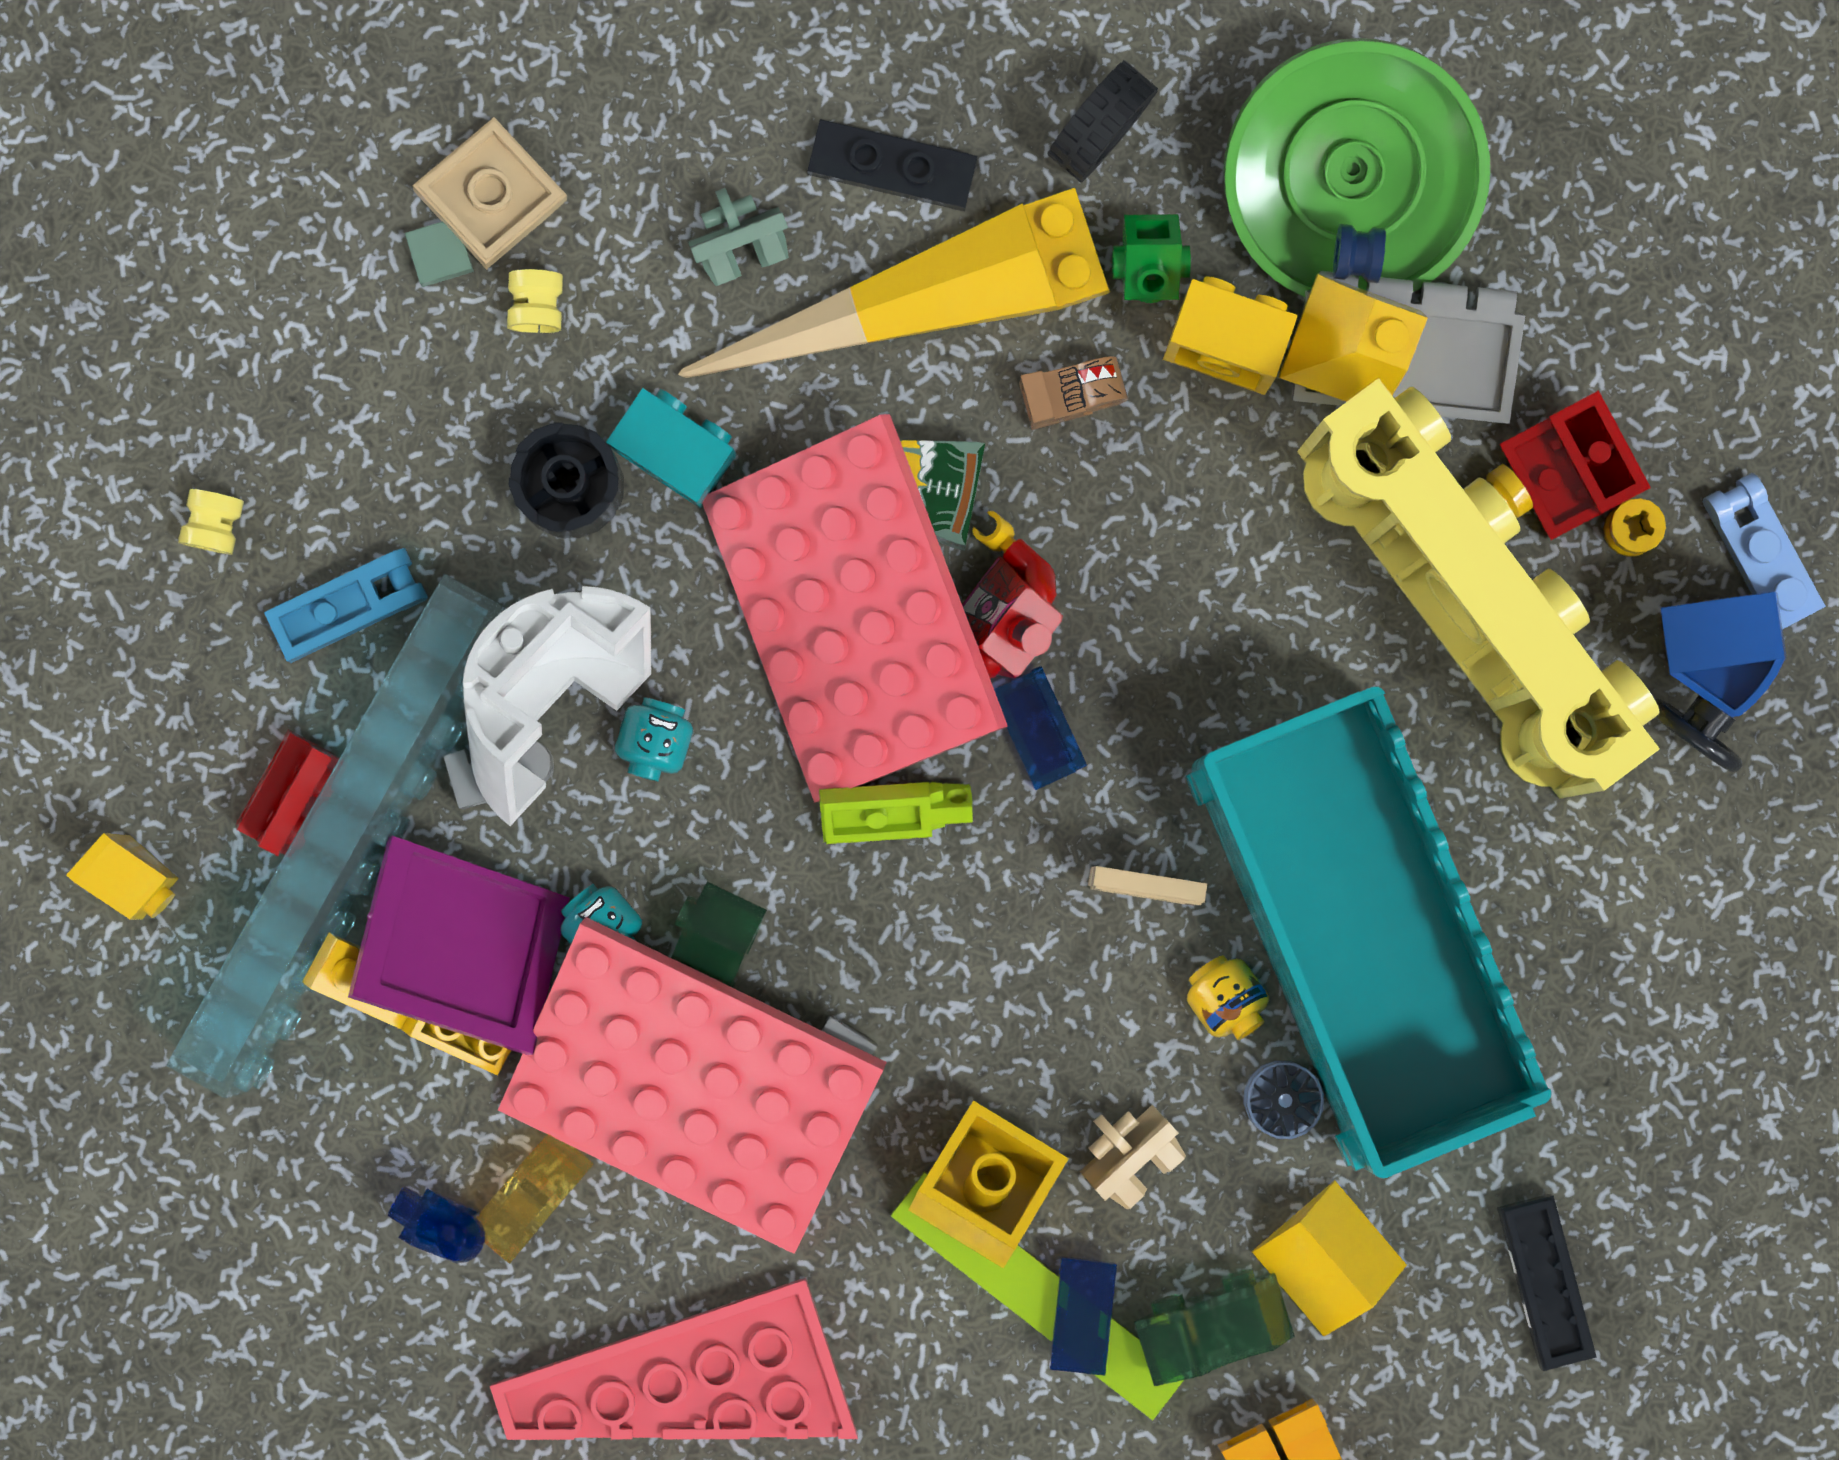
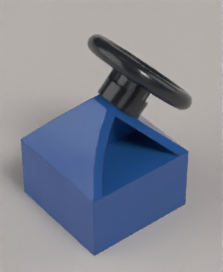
M1776 591L1661 608L1670 675L1699 695L1684 714L1667 702L1655 699L1659 708V715L1655 718L1697 751L1730 772L1739 771L1742 767V760L1735 752L1717 739V736L1721 731L1726 733L1736 721L1733 717L1741 716L1768 690L1787 658L1778 593Z

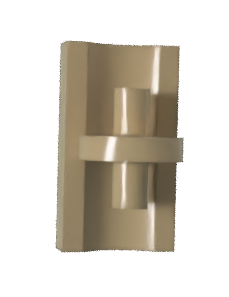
M1151 1105L1137 1119L1128 1111L1113 1125L1102 1114L1097 1117L1093 1122L1104 1134L1088 1147L1095 1155V1158L1080 1172L1105 1201L1110 1197L1124 1208L1131 1209L1144 1197L1147 1190L1143 1183L1134 1175L1138 1170L1151 1160L1165 1174L1171 1172L1179 1165L1186 1155L1175 1138L1179 1134L1178 1131Z

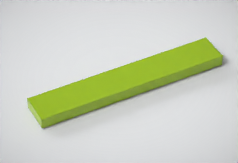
M924 1171L892 1212L891 1217L1153 1421L1185 1380L1186 1375L1019 1244L1005 1267L1002 1268L910 1212L909 1208L916 1193L928 1175Z

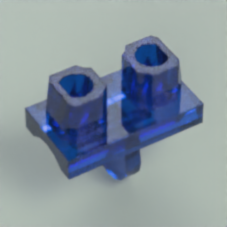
M403 1187L388 1211V1217L404 1226L398 1238L413 1247L457 1264L469 1262L476 1258L485 1243V1230L481 1223L485 1217L484 1214L428 1188L422 1196L410 1188Z

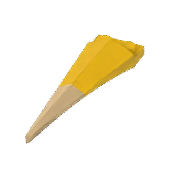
M1072 188L1026 205L1022 203L683 368L678 375L690 378L866 343L1056 311L1109 294L1110 291L1076 189Z

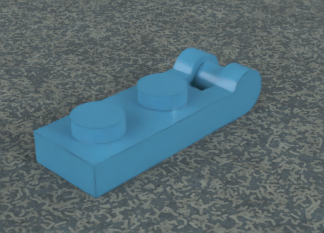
M402 548L390 552L265 611L264 614L286 661L289 663L295 662L400 611L407 610L426 601L428 596L422 583H415L408 568L412 565L406 549ZM384 577H389L395 592L381 599L374 582Z

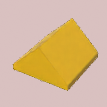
M1335 1180L1252 1251L1323 1336L1330 1334L1372 1309L1407 1266Z

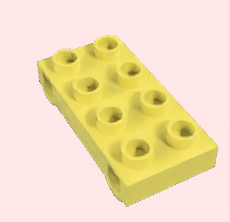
M1378 378L1324 418L1297 451L1306 463L1303 472L1304 492L1312 508L1330 522L1342 526H1354L1502 722L1500 730L1501 753L1508 767L1523 781L1540 787H1551L1559 799L1605 791L1660 749L1643 727L1659 715V708L1655 699L1641 679L1625 663L1616 660L1600 671L1578 642L1574 634L1589 624L1590 618L1584 605L1566 581L1549 568L1531 580L1504 543L1520 532V525L1513 511L1497 490L1481 477L1462 489L1443 464L1436 452L1451 441V435L1445 422L1428 399L1414 387L1407 388L1397 397L1393 398ZM1356 450H1364L1369 457L1366 463L1369 469L1376 467L1380 473H1373L1362 467L1356 457ZM1573 727L1582 738L1579 745L1574 746L1569 741L1566 734L1567 728Z

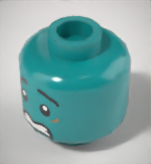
M645 697L642 705H631L627 708L615 744L616 754L621 759L630 762L627 773L659 782L661 772L673 774L682 769L693 734L692 724L683 718L685 709Z
M591 884L573 898L561 911L565 917L561 925V933L570 945L580 923L585 917L635 940V935L642 927L640 915L621 893L612 886L598 889L595 884Z

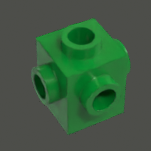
M1179 214L1124 215L1123 246H1113L1112 275L1113 279H1123L1124 300H1139L1145 303H1155L1161 300H1179L1180 278H1190L1191 271L1190 245H1182Z

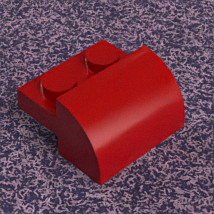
M1599 390L1499 444L1515 475L1529 493L1533 502V509L1550 541L1651 488Z
M288 729L235 824L236 830L255 839L258 846L276 856L282 853L296 861L349 763Z

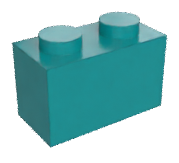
M642 388L606 443L614 452L701 509L707 494L714 490L737 456L734 448L728 445L732 436L708 419H705L700 426L683 415L687 406L668 392L660 389L655 396Z

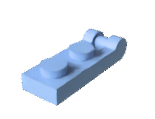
M1750 473L1737 480L1736 487L1724 494L1721 491H1716L1703 498V505L1751 594L1775 591L1778 593L1783 629L1826 607L1768 501L1766 489L1757 475ZM1747 506L1754 521L1740 528L1734 518V513Z

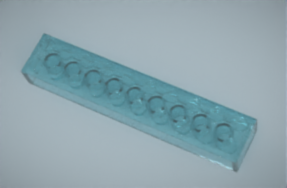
M443 575L166 1066L223 1098L247 1093L251 1087L259 1089L263 1085L275 1063V1060L268 1057L279 1038L286 1041L296 1028L302 1012L295 1008L306 990L314 992L302 981L329 932L343 939L347 937L356 920V916L350 913L351 908L360 893L368 896L377 884L381 866L377 865V862L386 848L388 837L403 838L410 824V819L404 817V814L413 798L422 800L435 781L437 772L431 769L441 749L447 753L450 752L459 739L464 728V724L459 722L458 719L464 710L463 677L468 656L482 631L495 617L506 609L505 607L448 575Z

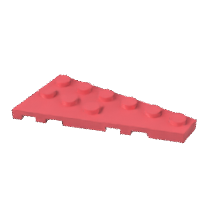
M806 1278L492 1383L490 1386L507 1440H574L575 1438H611V1440L633 1438L750 1439V1437H787V1439L838 1437V1439H858V1433Z

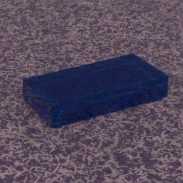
M1061 1256L1049 1362L1050 1370L1105 1376L1117 1271L1116 1262Z

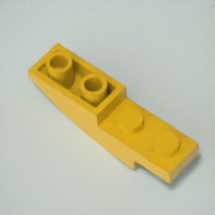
M330 932L328 933L302 981L307 987L395 1026L412 1038L498 1076L511 1052L510 1049L348 998L360 946Z

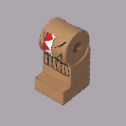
M1114 356L1093 359L1048 372L1037 371L1020 376L1019 385L1032 430L1093 414L1094 411L1116 406L1128 400L1117 357Z

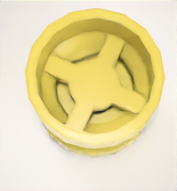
M535 269L509 272L508 289L514 296V305L508 310L507 328L518 332L538 333L540 325V333L561 331L562 313L556 307L557 297L562 294L563 275L553 271Z
M190 489L186 506L190 510L191 516L188 523L181 526L178 543L198 549L232 555L236 541L232 533V523L241 517L244 501L219 493Z

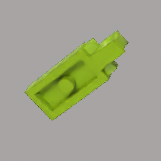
M929 782L819 789L823 842H826V844L933 837L932 830L945 827V824L973 822V801L970 784H942L936 782L929 784Z

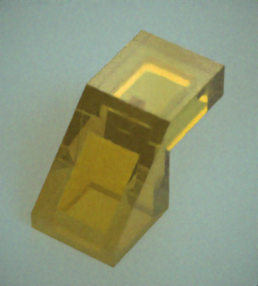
M548 1133L519 1165L470 1224L468 1229L510 1264L594 1164L576 1148L554 1138Z

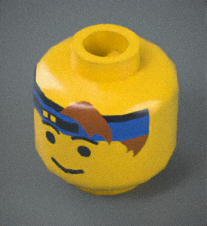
M1222 955L1206 963L1189 978L1192 987L1187 994V1002L1212 1036L1220 1038L1233 1033L1237 1040H1241L1253 1033L1265 1022L1260 1013L1269 1002L1268 992L1243 960H1227Z

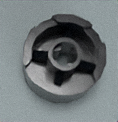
M554 422L535 429L519 443L511 464L508 485L515 505L538 529L557 538L579 539L598 532L614 518L623 499L624 475L616 455L595 431L588 430L579 425ZM567 470L572 476L580 474V479L575 481L577 486L572 491L566 492L563 488L555 491L554 486L561 483L557 476L562 471Z

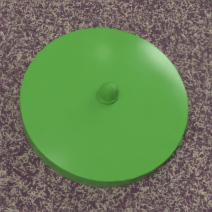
M1340 39L1313 46L1290 57L1264 77L1242 105L1228 138L1223 172L1224 191L1233 225L1246 250L1270 277L1287 289L1305 297V290L1311 291L1319 271L1333 272L1334 249L1340 224L1352 225L1356 231L1368 232L1373 227L1385 228L1386 243L1381 277L1413 280L1414 292L1422 287L1423 281H1433L1457 259L1478 227L1489 192L1490 154L1488 141L1482 121L1466 92L1453 77L1425 55L1397 43L1379 39ZM1359 276L1358 288L1366 290L1367 282L1362 276Z

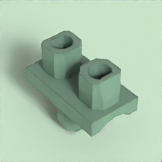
M726 188L715 191L720 207L702 213L701 217L706 229L727 222L728 226L688 241L696 263L702 262L705 271L715 286L742 276L732 249L752 242L761 267L770 266L789 258L786 238L783 230L787 229L788 226L779 207L738 221L737 217L757 210L751 195L731 202Z

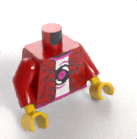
M988 511L987 513L996 520L997 526L995 531L991 535L985 536L973 527V535L989 549L1003 551L1004 556L1003 558L999 556L962 603L990 679L997 675L1016 678L1023 673L1035 656L1042 655L1049 649L1052 634L1062 622L1063 615L1052 604L1057 596L1054 569L1023 539H1014V528L1008 521L996 512Z

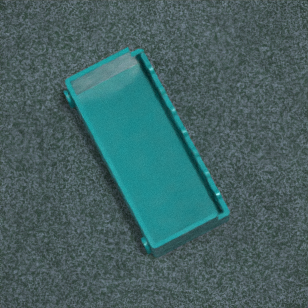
M1371 687L1206 754L1193 763L1192 773L1186 775V780L1198 806L1206 805L1341 1131L1340 1134L1334 1137L1347 1167L1352 1166L1354 1171L1364 1168L1379 1178H1388L1536 1117L1533 1108L1547 1103L1551 1098L1552 1092L1547 1087L1536 1061L1533 1045L1524 1032L1513 1006L1512 995L1507 985L1504 984L1493 958L1490 942L1482 931L1470 903L1471 899L1466 885L1460 879L1448 850L1447 839L1439 828L1427 800L1426 789L1421 779L1417 776L1409 757L1403 734L1398 725H1396L1384 697L1386 693L1380 687Z

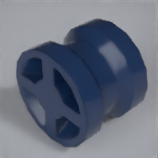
M1340 224L1334 249L1333 279L1345 280L1350 275L1362 276L1368 283H1379L1385 254V228L1373 227L1368 232L1356 231L1352 225Z

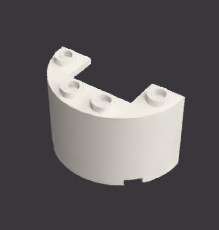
M582 586V592L554 594L553 589L526 597L505 609L487 625L474 643L467 659L463 677L464 708L472 769L482 796L491 809L509 826L516 821L546 788L544 780L517 761L541 737L542 727L541 723L537 720L575 681L617 711L651 675V617L649 606L628 595L598 587Z

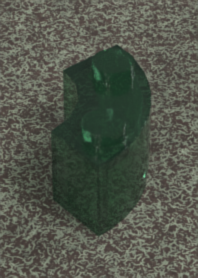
M707 881L698 899L690 895L687 897L677 917L675 925L683 930L671 958L733 988L734 980L745 955L749 954L767 910Z
M1253 1269L1242 1270L1221 1278L1223 1288L1185 1300L1183 1294L1179 1293L1151 1302L1153 1313L1136 1320L1134 1323L1153 1385L1159 1386L1203 1376L1230 1363L1274 1351L1295 1337L1275 1273L1255 1278Z

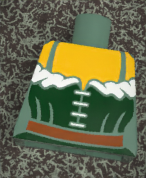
M900 440L938 542L965 551L985 443Z

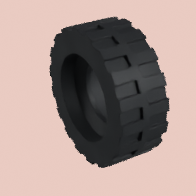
M1123 60L1096 87L1069 120L1051 145L1047 153L1048 156L1080 183L1083 182L1102 163L1138 120L1156 95L1158 88L1127 61Z

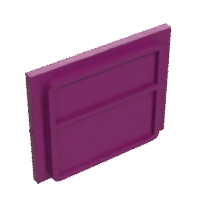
M395 836L388 837L372 904L367 915V923L348 998L525 1055H533L537 1041L533 1029L546 1002L562 934L561 925L565 919L561 911L569 903L570 897Z

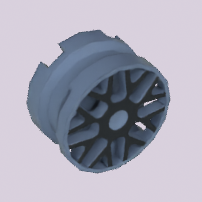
M1275 1060L1261 1065L1250 1075L1244 1088L1243 1105L1249 1120L1260 1131L1276 1139H1294L1305 1135L1318 1123L1323 1112L1324 1094L1318 1079L1307 1068L1291 1061Z

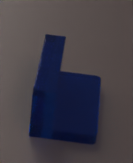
M1042 666L1036 667L1030 673L994 689L1008 725L1006 729L1035 791L1087 766Z

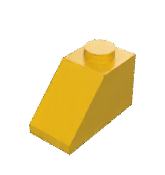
M103 833L66 875L74 883L130 920L143 919L147 914L151 918L158 916L174 898L175 894L170 888L179 879L131 835Z

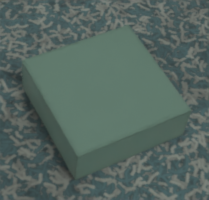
M443 221L405 233L422 287L474 272L468 249Z

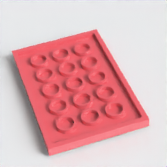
M890 414L878 415L707 494L702 503L814 803L820 802L819 789L858 787L1008 727Z
M585 917L578 927L533 1029L537 1037L534 1054H522L498 1111L795 1254L887 1062Z

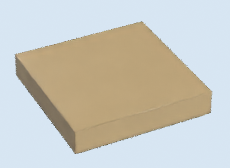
M495 117L413 185V190L417 196L447 225L486 270L567 200L566 193Z
M1100 866L1091 867L1088 882L1091 890L1199 906L1201 903H1205L1208 885L1207 883Z

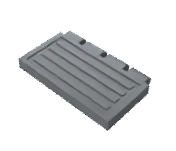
M1319 271V274L1333 279V272ZM1350 275L1345 280L1335 279L1358 288L1359 276ZM1380 277L1379 283L1367 282L1366 291L1419 309L1428 317L1408 371L1394 392L1393 398L1397 397L1407 388L1414 387L1428 399L1441 417L1510 423L1525 315L1515 312L1516 291L1478 287L1475 294L1474 307L1470 308L1466 307L1467 286L1423 281L1419 302L1411 301L1413 280ZM1305 290L1303 310L1311 292L1310 290ZM1293 383V401L1342 406L1346 403V401Z

